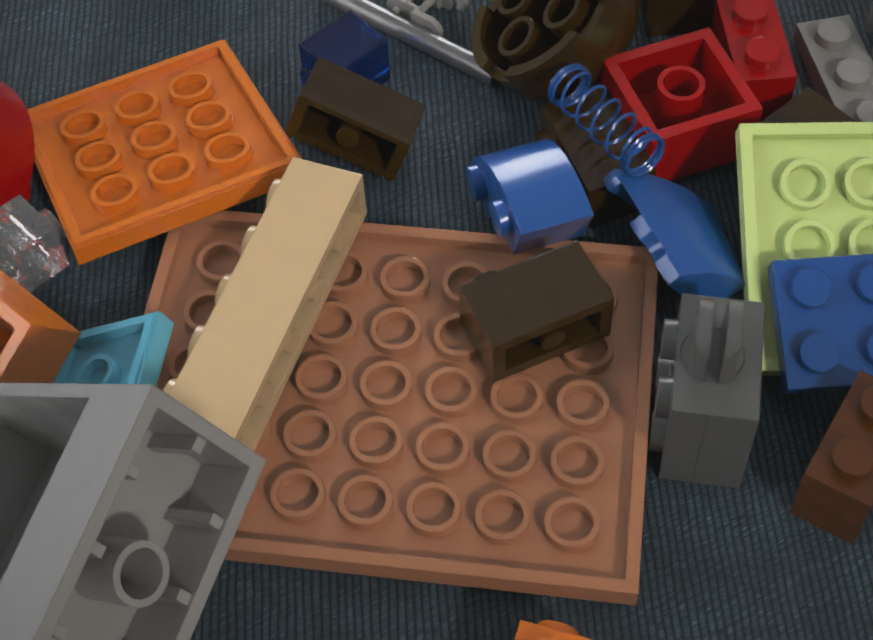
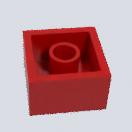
M709 27L613 55L603 63L600 84L607 86L613 98L621 100L622 106L620 110L623 114L630 112L636 114L637 121L633 132L648 126L652 128V133H657L664 139V154L655 166L657 177L673 181L737 161L735 131L739 123H760L763 107ZM627 116L626 120L631 126L633 117ZM644 130L637 134L636 137L639 138L647 134L648 131ZM657 140L649 141L644 148L648 157L653 154L657 146Z

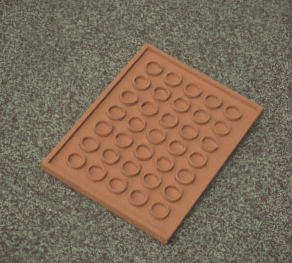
M222 210L168 231L144 315L161 311L174 323L157 387L162 391L169 380L178 378L188 359V346L193 332L199 325L205 326L215 307V295L221 279L224 275H231L241 257V246L246 231L252 225L257 226L263 214ZM363 222L254 451L266 459V463L224 560L636 606L639 594L658 269L648 249L641 246L578 241L614 296L610 335L493 383L460 324L459 286L469 283L481 273L500 271L528 260L540 250L546 248L556 249L574 241L565 240L513 255L507 237L499 238L497 234Z

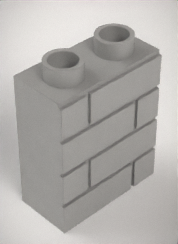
M0 383V640H190L266 463V459L153 384Z

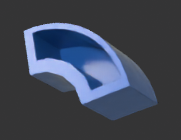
M542 139L473 158L470 166L465 167V177L471 198L474 202L482 200L487 218L492 219L494 229L499 238L507 237L513 255L583 236L594 216L587 195L572 164L561 148L550 139Z

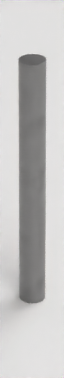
M321 0L491 87L498 83V81L480 68L473 52L369 0Z

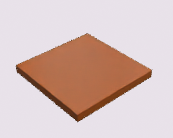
M225 39L27 109L34 134V163L79 265L268 193L275 179H282L292 157L302 159Z

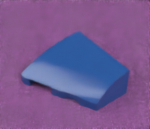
M614 168L603 178L609 192L618 195L638 211L639 216L629 224L639 240L650 252L654 264L669 287L680 295L686 293L730 298L745 286L742 271L712 204L681 185L647 173L642 176L631 177L624 170Z

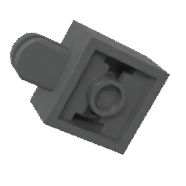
M682 293L677 320L664 319L660 355H658L654 382V394H656L655 411L652 412L648 451L660 453L658 478L739 489L760 418L765 319L764 302Z

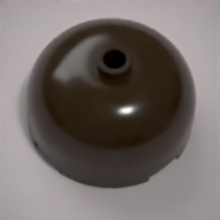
M493 0L490 8L480 5L472 32L474 58L480 68L506 89L528 100L551 102L547 96L551 79L560 69L574 63L581 64L591 73L590 89L600 83L604 61L613 55L626 52L629 49L638 24L639 0ZM580 70L570 72L561 80L555 91L556 100L561 99L567 82L574 75L581 72ZM582 75L572 82L564 98L576 90L581 82Z

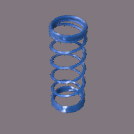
M574 63L560 69L551 79L548 86L547 96L549 101L561 108L563 114L567 117L575 118V123L579 129L584 132H590V137L595 144L605 146L608 157L613 160H620L621 169L627 175L638 177L651 171L664 154V139L657 133H652L651 127H642L628 138L623 146L621 156L612 154L609 145L623 140L633 130L637 121L636 114L633 112L623 114L612 124L605 142L597 140L594 131L603 129L615 120L620 113L621 100L614 98L602 104L607 92L606 86L600 84L589 89L592 75L581 64ZM580 70L581 72L574 75L567 82L561 99L556 100L555 91L561 80L570 72ZM582 75L581 82L576 90L564 98L572 82ZM595 89H602L603 94L599 102L592 109L579 114L580 106L584 99ZM579 101L575 114H571L566 110V107L574 105ZM616 102L618 108L614 115L606 123L593 128L599 113L610 103ZM600 106L592 118L590 128L581 125L579 118L587 116ZM627 116L633 117V122L629 129L619 138L609 142L610 135L618 123ZM644 130L648 131L647 134L635 140L626 151L630 142L635 138L637 134ZM657 140V146L648 160L638 167L629 168L632 157L640 153L649 141Z

